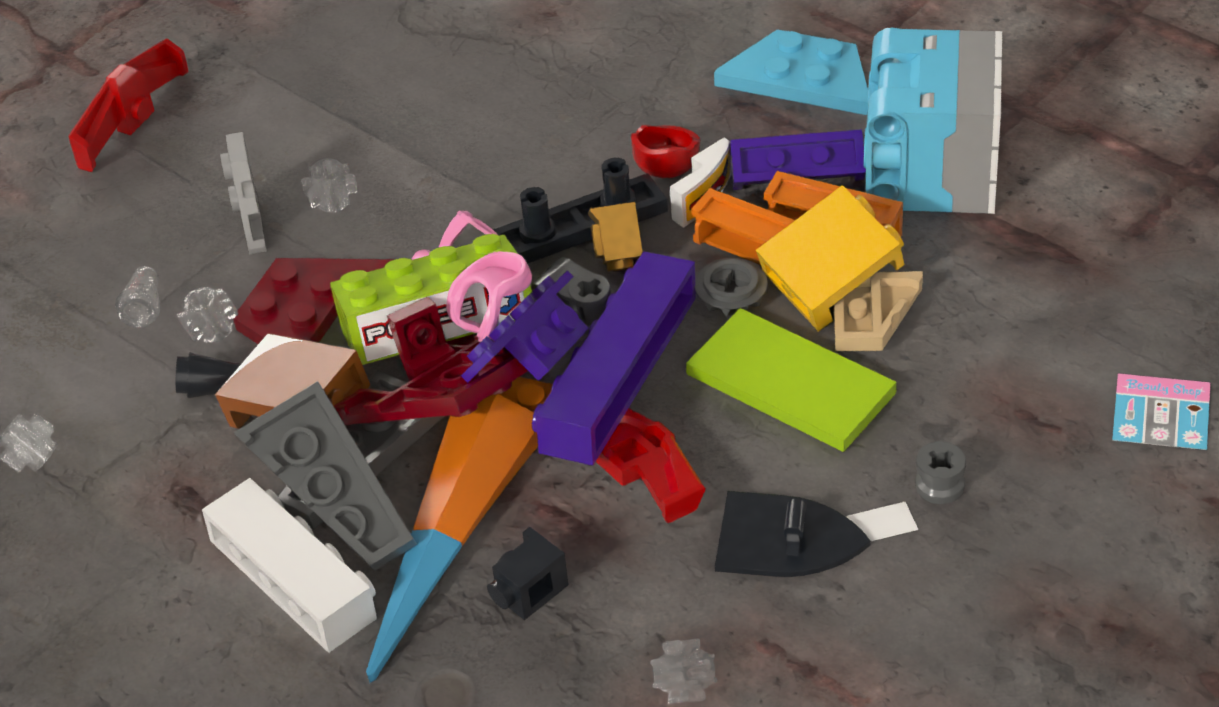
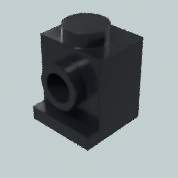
M531 527L522 532L524 542L514 550L503 554L498 562L492 566L494 580L487 585L490 597L500 608L511 609L523 620H526L569 585L565 553Z

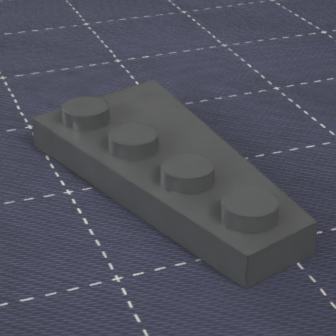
M377 370L370 379L371 390L392 392L406 384V382L380 370ZM444 416L345 426L377 476ZM286 485L278 496L285 510L294 518L296 516L302 517L311 529H316L324 521Z
M318 381L234 432L239 440L374 571L417 545Z

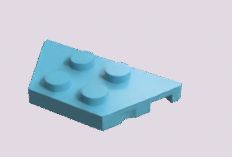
M775 30L717 68L714 72V83L717 87L867 115L868 87L857 46L853 43L804 35L793 31Z

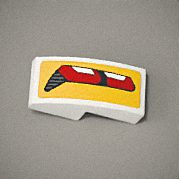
M722 138L691 157L692 173L670 186L672 220L683 228L695 220V217L691 214V209L708 189L712 188L723 192L731 176L730 141L726 138Z

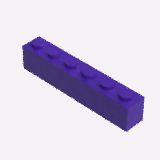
M643 251L634 267L627 269L622 285L616 294L612 293L609 296L605 311L599 320L592 322L588 337L581 347L574 349L567 369L563 375H558L555 378L551 393L544 404H538L534 411L532 429L534 432H537L539 454L594 465L696 299L695 261Z

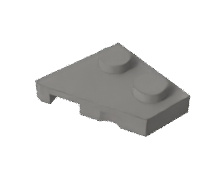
M243 132L226 135L228 153L220 154L225 180H234V186L228 187L232 211H240L249 255L266 252L258 196Z

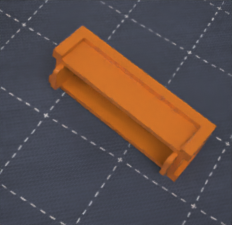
M777 171L764 192V200L768 201V210L796 220L840 186ZM846 188L854 197L861 195L868 201L875 212L874 218L882 226L890 224L900 237L902 236L903 202Z
M709 188L691 209V214L696 219L693 242L700 245L702 242L757 264H760L756 250L795 221L712 188Z

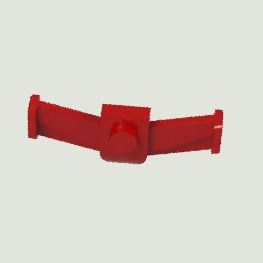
M166 38L128 62L119 64L106 77L105 83L68 135L76 165L79 169L92 172L96 167L95 159L117 128L118 132L131 136L155 111L150 93L179 75L184 76L189 72L185 53L179 46Z
M630 408L624 414L596 460V463L622 486L642 478L667 523H671L697 510L706 490L676 443L674 433L661 422L653 421Z

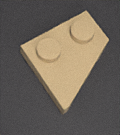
M876 272L835 303V351H883L922 291L923 272Z

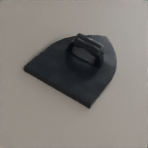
M727 491L715 561V572L773 577H795L820 573L844 564L858 556L871 546V540L846 516L816 501L787 495Z

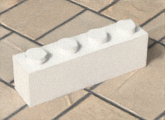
M249 478L202 509L210 541L328 653L377 619L373 602L376 592L369 578L361 571L354 573L344 563L342 556L332 544H322L314 536L312 529L302 517L296 516L294 518L285 510L279 497L272 490L264 491Z

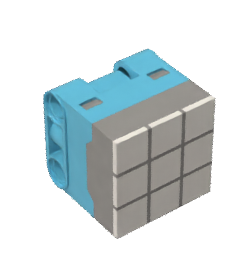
M892 27L885 28L874 36L871 71L869 72L867 125L864 139L866 193L903 202V211L995 214L1001 119L1002 31L922 30Z

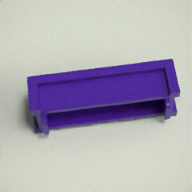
M862 129L730 140L733 190H742V185L770 183L777 171L812 180L854 177L855 181L864 180L866 174Z

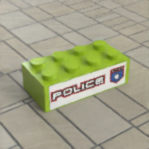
M486 234L474 239L473 243L461 247L443 246L432 250L428 256L413 260L399 258L388 262L381 269L370 272L356 270L344 274L340 280L330 282L341 330L349 348L357 351L362 365L399 355L386 315L426 297H429L436 303L446 341L475 334L459 327L448 316L446 303L453 281L467 267L485 255L493 252L518 253L505 235ZM474 283L468 288L461 310L462 317L480 324L483 321L489 304V292L483 284ZM531 285L521 293L502 298L497 326L532 292Z

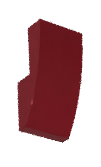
M429 297L386 315L397 350L410 381L455 353V350L446 342L436 303Z

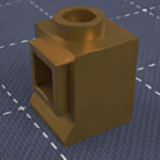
M635 202L590 208L588 214L596 223L591 226L595 258L602 257L603 264H607L608 272L625 270L629 267L633 268V260L639 259L643 253Z

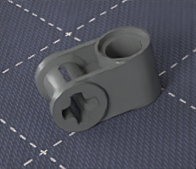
M559 258L530 284L531 290L533 291L548 276L556 282L568 270L574 277L556 295L567 306L571 307L577 313L579 319L590 329L592 322L599 320L606 309L611 291L610 284L604 276L595 274L568 258Z

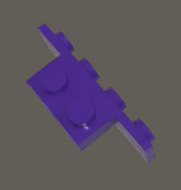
M567 270L556 282L550 276L545 278L466 356L473 364L461 377L468 383L505 347L539 381L589 329L579 319L577 313L556 295L574 276Z

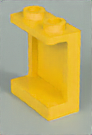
M843 185L756 250L762 270L818 332L833 321L829 308L888 263L896 270L905 265L901 251L904 242L898 232L890 224L882 226L874 218L875 212L868 201L861 195L854 197Z

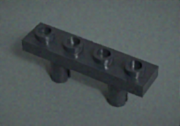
M614 157L605 160L601 164L604 189L549 209L548 196L542 188H527L520 194L523 219L493 230L499 236L505 235L516 252L528 264L593 240L591 226L596 223L588 214L590 208L635 202L638 222L668 212L667 197L648 173L629 179L628 164L626 165V161L622 158Z

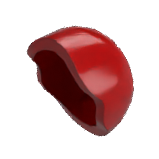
M642 125L635 133H631L632 155L636 164L643 172L656 178H674L686 173L692 168L691 157L700 151V137L695 132L686 128L670 125Z

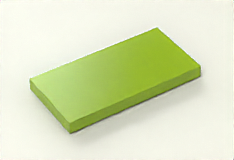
M739 308L686 363L687 375L842 452L852 444L896 394V381L742 308Z

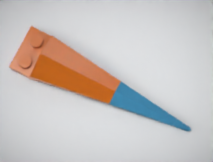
M518 377L512 381L513 385L507 391L490 395L479 402V407L476 411L461 417H452L450 415L411 533L417 545L407 550L404 554L366 670L370 683L376 680L422 605L464 543L505 487L538 447L537 432H534L532 429L533 414L538 404H544L551 393L553 384Z

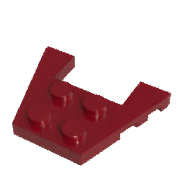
M276 258L233 316L235 328L257 344L268 333L319 343L338 316L330 282L340 280L344 274L351 271L363 270L370 272L384 268L388 262L395 259Z
M473 334L446 341L455 350V353L398 389L390 392L361 388L335 404L334 407L345 425L449 415L461 417L476 411L479 407L478 403L488 396L500 394L510 389L513 385L512 381L528 370L503 347L467 383L461 375L473 363L466 356L480 343L477 335L473 337Z

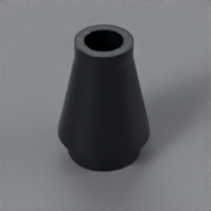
M189 352L188 357L177 356L176 393L187 394V398L216 394L242 363H233Z

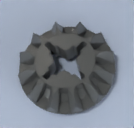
M723 258L715 260L704 266L695 278L697 301L704 302L708 312L720 308L725 316L731 310L742 308L747 311L749 306H760L762 296L767 294L768 282L765 272L757 264L746 259ZM732 280H735L737 287L734 289V292H725L729 285H731Z

